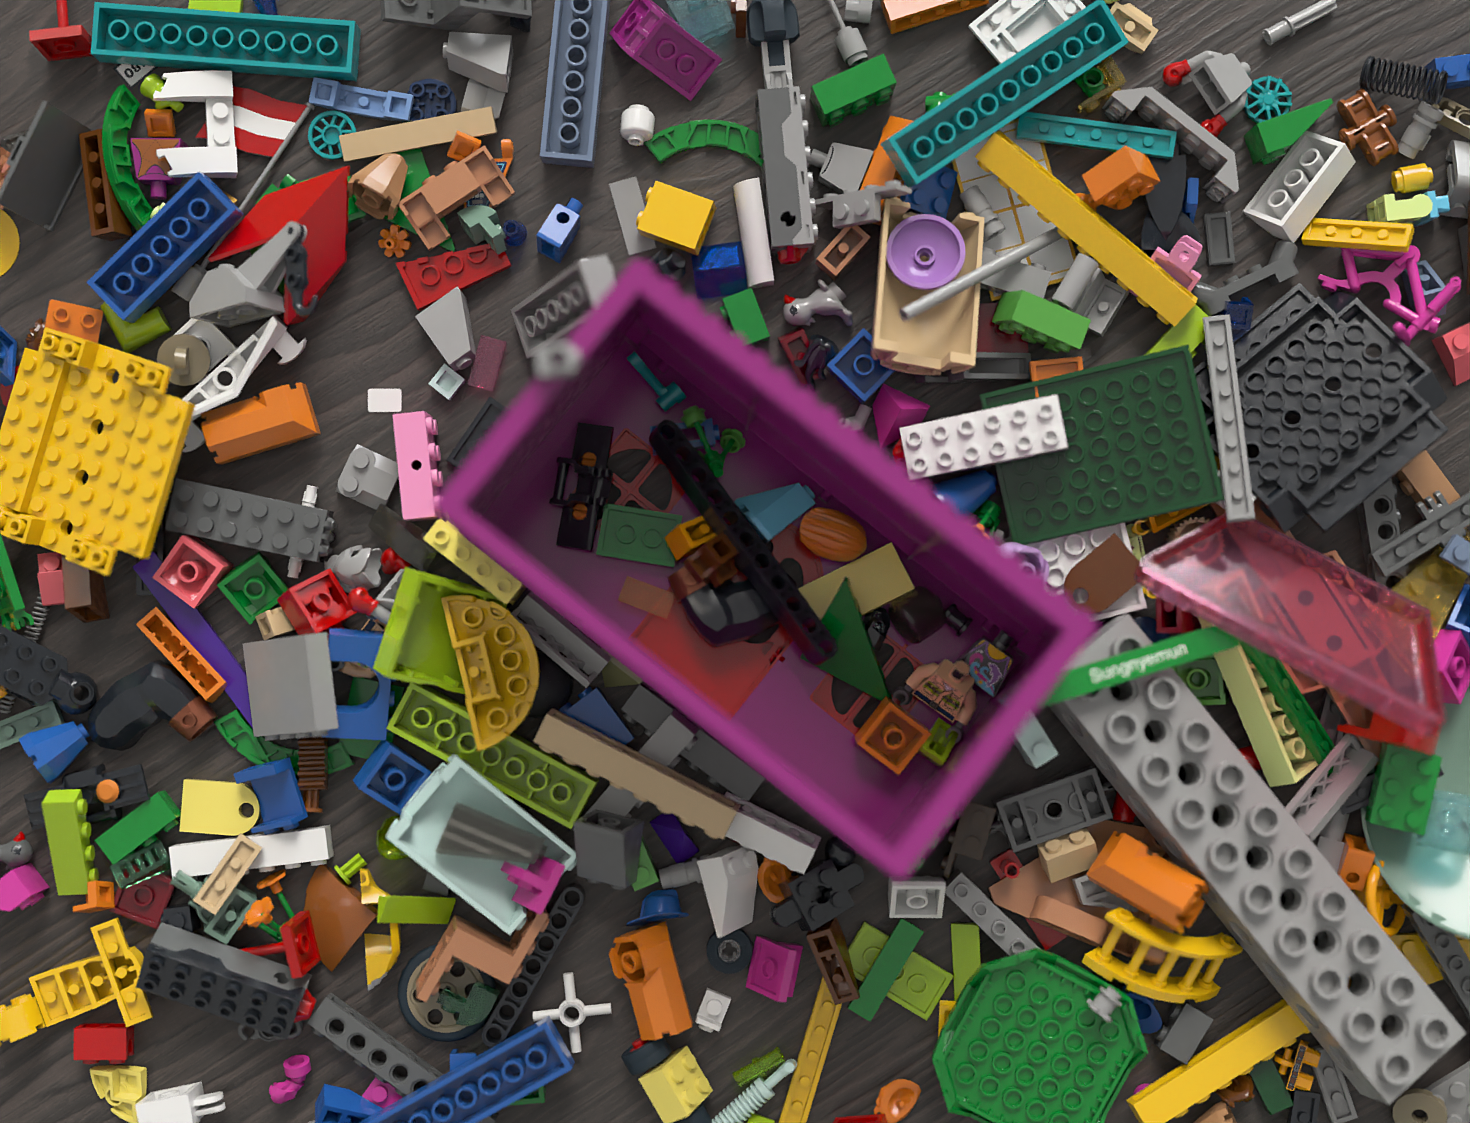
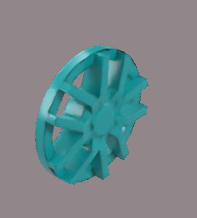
M1271 76L1260 77L1254 80L1252 85L1246 89L1248 96L1254 99L1255 102L1248 106L1247 96L1244 111L1256 123L1272 119L1271 110L1274 111L1277 117L1281 115L1278 107H1286L1283 114H1286L1292 106V93L1280 78L1277 79ZM1266 81L1264 88L1258 83ZM1270 82L1276 83L1274 90L1269 89ZM1254 87L1260 94L1257 95L1251 92V88ZM1279 87L1284 90L1283 93H1277ZM1286 97L1287 102H1279V98ZM1257 105L1260 110L1254 115L1250 109ZM1264 111L1266 120H1262L1257 116Z
M326 111L316 116L311 122L308 130V140L312 149L319 156L335 160L343 158L339 135L355 133L357 131L354 123L347 115L338 111ZM333 116L331 123L328 124L324 117ZM338 116L343 118L339 126L336 125ZM320 120L326 125L323 130L316 126ZM347 122L352 130H343ZM314 129L321 133V135L313 138ZM324 140L320 147L317 148L315 146V143ZM333 146H338L339 154L334 155ZM329 147L330 155L322 153V151Z

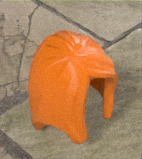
M816 507L808 512L801 521L799 529L800 540L819 557L831 561L846 562L856 559L866 550V532L863 526L849 515L834 509Z

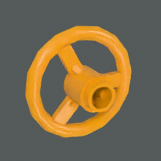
M1380 860L1379 862H1380V864H1381V866H1382V868H1383V867H1384V861H1383V860ZM1374 863L1370 869L1363 891L1353 890V894L1366 907L1369 914L1390 938L1398 933L1404 923L1406 914L1401 905L1405 903L1386 883L1380 873V868ZM1391 904H1397L1392 922L1388 927H1384L1382 925L1384 909H1389Z

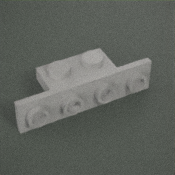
M887 181L884 186L867 185L864 186V190L848 189L844 190V194L840 195L833 193L824 194L823 198L815 200V206L828 210L833 209V227L838 229L881 221V200L912 194V188L901 185L900 181Z

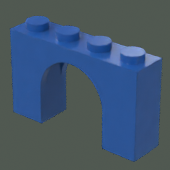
M329 628L328 647L330 661L365 664L375 672L379 682L376 692L365 703L355 706L336 705L338 728L329 729L328 735L322 737L386 740L387 732H391L386 728L392 716H388L389 707H394L395 691H390L391 681L396 682V679L385 677L373 669L384 631Z

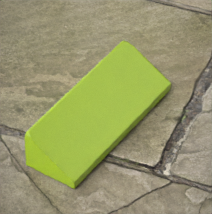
M378 896L377 923L448 924L456 898Z
M975 922L951 923L954 1001H957L966 982L981 965L979 926Z

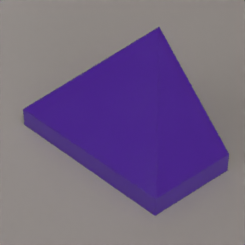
M663 812L649 822L676 863L684 862L700 851L675 814Z

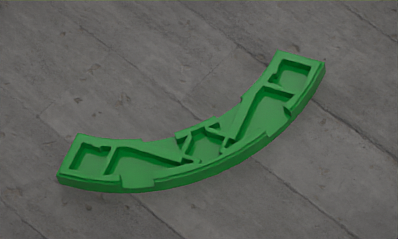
M239 709L214 721V724L226 741L249 761L259 765L290 757L295 776H298L299 749L284 747L270 740L265 741L263 736L254 737L253 728L245 720ZM342 741L328 747V774L355 764Z

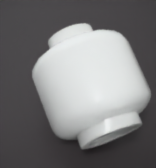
M634 104L629 106V108L623 111L621 116V136L634 146L643 145V142L650 140L654 132L655 117L653 113L644 105Z

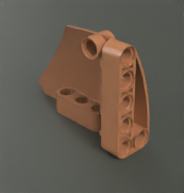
M1104 820L1087 827L1096 843L1098 855L1112 833L1118 831L1119 835L1121 832L1146 845L1148 847L1147 854L1150 856L1155 852L1158 856L1176 865L1165 850L1155 842V838L1145 827ZM1040 857L1020 868V873L1016 878L1010 879L1005 877L988 888L994 905L1092 946L1102 947L1114 924L1104 918L1107 913L1114 909L1082 905L1079 902L1072 879L1087 874L1089 869L1051 883L1041 866ZM1141 910L1137 912L1130 911L1140 920L1174 933L1173 929ZM1123 931L1113 951L1132 958L1141 940ZM1151 945L1142 963L1149 966L1159 965L1164 961L1167 951Z

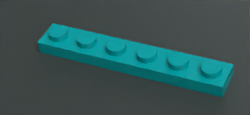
M1024 112L1019 116L1016 139L1116 152L1122 147L1127 146L1148 157L1172 160L1177 131Z

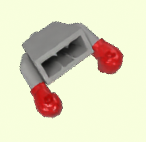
M1204 51L1189 60L1185 59L1169 64L1163 69L1162 75L1164 84L1169 87L1180 85L1183 78L1187 75L1191 77L1212 112L1216 115L1210 120L1206 119L1201 122L1200 125L1216 138L1223 128L1228 125L1227 122L1242 111L1248 96L1246 89L1252 85V81L1249 78L1250 66L1246 62L1240 63L1232 53L1222 55L1218 52Z
M389 547L380 557L382 571L385 574L395 573L396 575L375 600L369 596L365 588L361 587L352 589L347 597V605L352 611L366 614L367 616L372 615L386 625L405 567L413 569L411 567L412 563L408 561L404 552L398 547Z

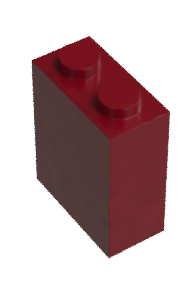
M1203 579L1156 580L1157 633H1187L1202 629L1188 595L1203 586Z

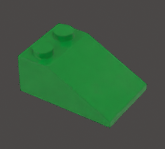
M1332 98L1257 123L1244 135L1253 165L1261 162L1263 166L1278 161L1279 157L1286 154L1285 150L1333 103Z

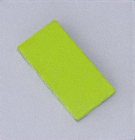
M865 921L848 947L855 978L863 981L889 937V935ZM912 951L886 996L927 1021L954 976L917 952Z

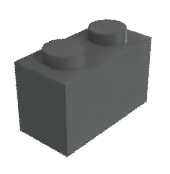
M1185 1001L1184 1003H1174L1168 1012L1170 1017L1165 1025H1161V1028L1155 1033L1156 1040L1154 1043L1160 1049L1187 1065L1213 1019Z

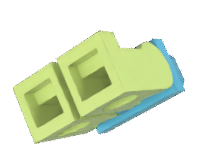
M1428 191L1410 199L1395 201L1394 194L1383 195L1367 204L1366 209L1369 222L1413 223V227L1439 217L1441 213L1449 212L1450 206L1448 195L1436 197L1435 191Z

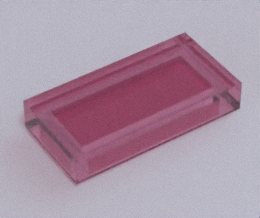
M484 335L480 336L476 357L474 358L467 385L491 392L494 391L507 344L506 341Z

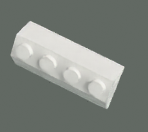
M1306 130L1281 160L1243 212L1271 235L1294 243L1356 161L1345 143Z

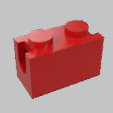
M81 1023L74 1028V1060H83V1064H95L99 1060H109L110 1064L125 1063L128 1056L134 1054V1025L126 1027L125 1023Z

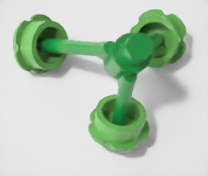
M698 406L690 407L683 412L684 416L681 418V422H685L687 428H696L706 450L705 456L701 451H697L715 477H721L724 474L723 463L728 452L735 453L744 447L745 439L743 434L737 429H725L720 440L723 451L719 454L718 451L711 449L700 425L706 421L705 409H699Z

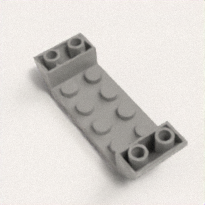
M1153 87L1114 91L1102 107L1106 111L1105 115L1114 122L1118 121L1122 124L1131 112L1136 109L1139 111L1138 115L1143 120L1153 122L1159 127L1158 129L1177 131L1176 141L1179 142L1180 149L1187 154L1192 153L1196 156L1204 168L1215 171L1203 187L1207 191V196L1213 201H1220L1223 204L1239 190L1235 152Z

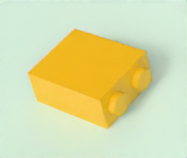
M655 181L653 188L650 187L647 191L645 198L647 204L644 212L640 211L636 220L637 230L641 236L698 256L717 209L714 201Z

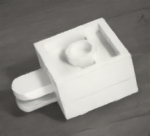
M202 1082L150 1092L135 1105L139 1123H199L204 1115L216 1113L226 1108L225 1102H216L224 1098L223 1092L219 1091L204 1095Z

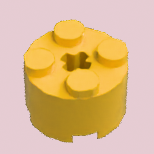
M24 994L11 999V1005L5 1007V1004L0 1005V1040L2 1042L7 1040L11 1042L37 1032L39 1028L46 1027L36 998L32 997L31 994Z

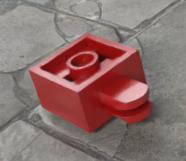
M331 568L289 588L277 599L299 636L327 632L328 639L329 628L345 629L342 624L357 613L348 607V596Z

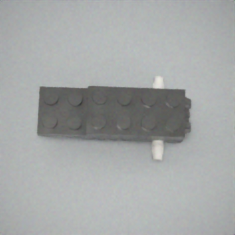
M176 478L165 530L290 556L287 576L298 578L303 559L323 562L324 556L332 553L330 544L336 539L333 530L337 528L338 523H335V520L332 519L333 511L314 508L318 488L315 486L307 485L302 505Z

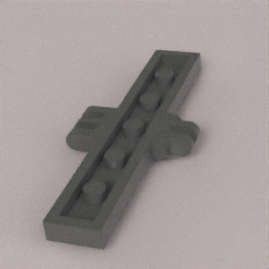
M1437 490L1433 493L1437 503H1435L1431 496L1424 499L1428 509L1421 501L1415 504L1423 521L1368 554L1381 576L1386 577L1437 544L1444 549L1453 534L1463 538L1466 535L1464 527L1470 524V491L1448 504L1443 494Z

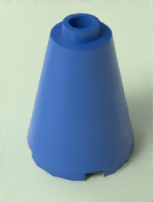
M980 470L929 486L933 489L932 494L939 500L945 498L956 507L954 512L964 519L965 516L969 517L996 492L995 486L997 481L991 472Z

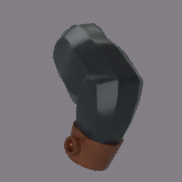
M685 566L668 577L676 600L681 602L689 622L697 633L712 647L756 637L771 627L780 624V621L749 579L728 585L724 589L720 587L715 588L708 578L698 584ZM786 573L792 580L794 585L797 587L796 582L791 578V576L788 573ZM771 582L772 586L777 589L776 584ZM787 603L788 608L793 611L792 606Z
M157 660L116 681L93 706L88 716V733L93 742L100 747L124 751L133 747L148 729L157 725L162 719L169 721L168 725L190 742L213 724L218 716L202 695L175 667L162 660Z

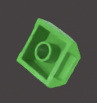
M1213 654L1171 667L1201 705H1223L1229 703V690Z

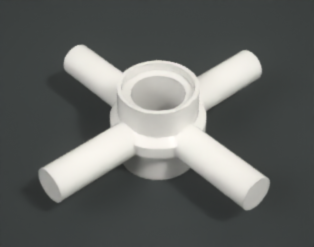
M573 972L563 974L566 1000L561 1003L559 1009L533 1011V1021L538 1022L547 1016H550L552 1020L560 1019L564 1025L569 1027L571 1052L577 1053L582 1051L579 1025L585 1020V1017L611 1014L612 1007L611 1003L585 1006L581 1000L576 998ZM568 1007H575L579 1011V1016L570 1018L565 1010Z

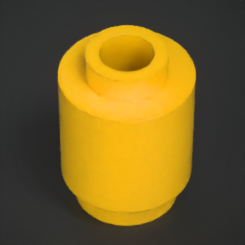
M1425 163L1400 167L1397 171L1391 173V183L1394 192L1400 191L1402 194L1428 189L1429 184L1433 182L1432 169L1430 167L1427 168Z

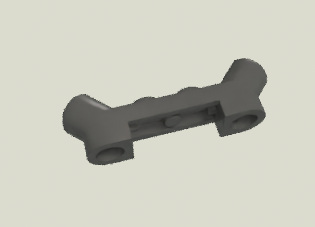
M1286 240L1276 242L1267 266L1263 268L1261 264L1253 266L1246 270V276L1239 279L1235 275L1223 281L1224 287L1222 288L1198 281L1191 291L1198 298L1196 305L1201 307L1202 311L1210 317L1232 306L1229 296L1268 278L1273 287L1299 274L1294 263L1298 251L1296 244Z

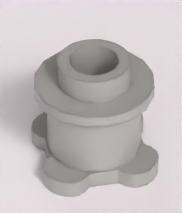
M1110 986L1107 989L1100 987L1101 992L1094 1000L1089 998L1087 1003L1095 1012L1110 1023L1112 1020L1110 1014L1117 1006H1122V1003L1119 1001L1121 995Z

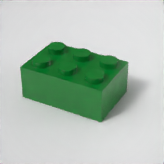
M883 53L811 87L810 101L822 127L828 124L830 127H834L844 121L843 118L853 114L855 117L866 112L867 107L876 103L877 106H880L890 101V96L893 95L897 82Z
M1382 742L1364 819L1369 823L1424 836L1442 757Z

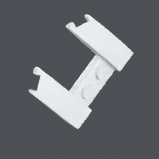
M232 71L164 73L162 79L166 80L161 92H154L153 101L205 102L207 147L156 149L158 159L165 157L172 168L167 175L169 177H194L198 172H201L209 178H236L238 170L234 137Z

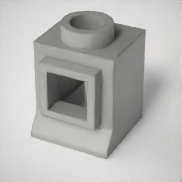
M571 342L535 346L541 381L576 376L575 367L581 366L578 349H572ZM565 352L566 364L552 366L550 354Z

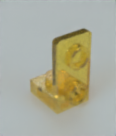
M1111 55L1103 59L1097 66L1104 75L1103 83H1107L1108 87L1080 103L1076 108L1078 114L1086 111V113L1092 112L1100 106L1099 101L1106 97L1109 99L1114 91L1121 90L1127 82Z

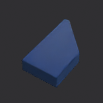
M1189 178L1186 181L1182 212L1189 217L1192 223H1194L1198 205L1199 178Z

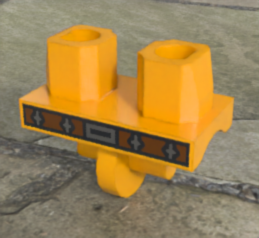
M1300 1041L1295 1060L1291 1058L1293 1049L1288 1047L1285 1048L1283 1055L1275 1054L1274 1061L1280 1063L1278 1070L1280 1074L1286 1075L1288 1067L1292 1068L1286 1086L1288 1090L1294 1091L1295 1088L1310 1091L1314 1076L1301 1072L1300 1069L1302 1063L1317 1068L1321 1052L1309 1047V1042Z

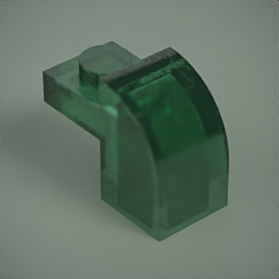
M477 980L468 998L444 988L439 995L437 1003L441 1004V1008L446 1012L452 1014L460 1013L456 1021L457 1024L469 1026L481 1022L488 1016L500 991Z

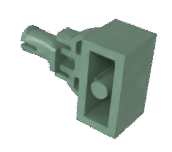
M179 869L176 877L172 878L170 884L190 896L188 905L196 909L199 918L204 922V932L226 945L244 921L245 914L251 909L252 904L257 901V894L238 882L216 915L193 901L208 878L206 877L203 882H198Z

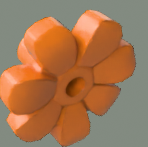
M393 224L390 226V230L384 228L380 232L384 239H380L378 244L380 248L386 247L384 254L387 257L393 256L394 253L397 258L403 257L405 250L411 248V242L405 240L409 237L406 230L400 231L399 225Z

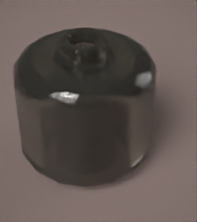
M915 586V589L896 598L888 607L889 617L893 626L911 644L921 643L940 630L946 622L942 601L936 594L924 586Z

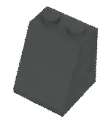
M597 809L574 822L577 876L586 878L590 883L603 882L611 884L612 888L619 890L626 889L636 882L644 821Z

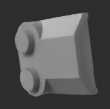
M357 444L339 477L336 492L385 513L387 503L399 480L398 463Z

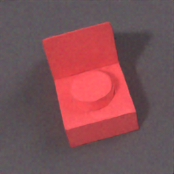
M57 552L37 554L39 567L37 576L42 605L65 604L62 554Z

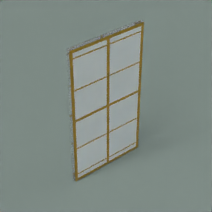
M1019 118L1012 120L999 129L1052 174L1043 142L1016 139ZM991 134L952 160L951 163L953 170L958 172L956 181L960 194L970 187L978 185L980 191L985 195L992 207L993 213L998 214V221L1001 220L1006 229L991 240L983 242V247L995 250L997 252L996 255L1002 256L1056 226L1051 221L1049 223L1044 222L1037 215L1038 210L1032 205L1029 207L1024 205L1017 198L1018 193L1012 188L1009 190L1004 188L997 181L998 176L992 171L989 173L984 171L977 164L979 160L975 156L993 135ZM1061 238L1022 259L1021 263L1031 265V263L1041 264L1046 267V271L1052 272L1047 286L1060 283L1076 259L1071 238L1069 240ZM988 290L991 302L1000 300L1002 294Z

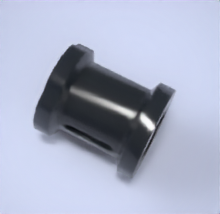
M953 602L938 620L949 625L956 631L955 635L959 637L972 623L973 618H967L956 608V604Z

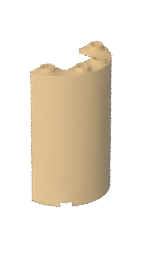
M885 198L882 206L871 347L872 358L874 360L879 358L880 365L889 369L917 375H941V372L951 369V373L955 374L973 368L976 360L980 282L916 317L903 321L899 315L900 309L938 289L917 290L901 283L889 269L886 260V250L891 232L900 222L917 214L907 212L910 209V203L902 202L899 198ZM971 212L959 213L951 222L960 232L965 244L963 266L959 274L951 282L982 266L984 217L976 216ZM926 256L920 257L922 262L929 260Z

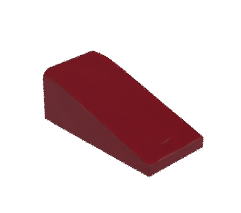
M799 327L780 336L778 340L800 385L804 386L808 384L805 378V370L808 363L806 362L803 366L798 367L794 364V360H801L809 347V340L804 329ZM818 369L813 374L814 380L819 378Z

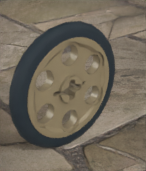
M437 944L431 945L413 956L401 973L398 983L400 1010L407 1023L425 1038L438 1042H453L465 1039L476 1033L486 1023L492 1013L496 999L494 977L452 956L454 962L464 964L465 973L457 976L452 973L451 969L448 973L443 972L439 979L441 985L435 996L430 995L427 1002L417 1001L414 998L416 980ZM470 983L477 984L480 988V994L476 997L468 996L466 986ZM449 986L451 987L450 992L454 995L448 996L445 999L442 997L443 992L440 991V988L445 989ZM458 1007L466 1008L469 1012L468 1019L464 1021L458 1020L454 1015L455 1009ZM432 1009L441 1011L443 1015L441 1022L433 1023L430 1021L428 1015Z

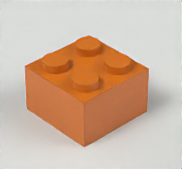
M886 696L854 738L860 747L899 775L929 738L931 732L927 726Z

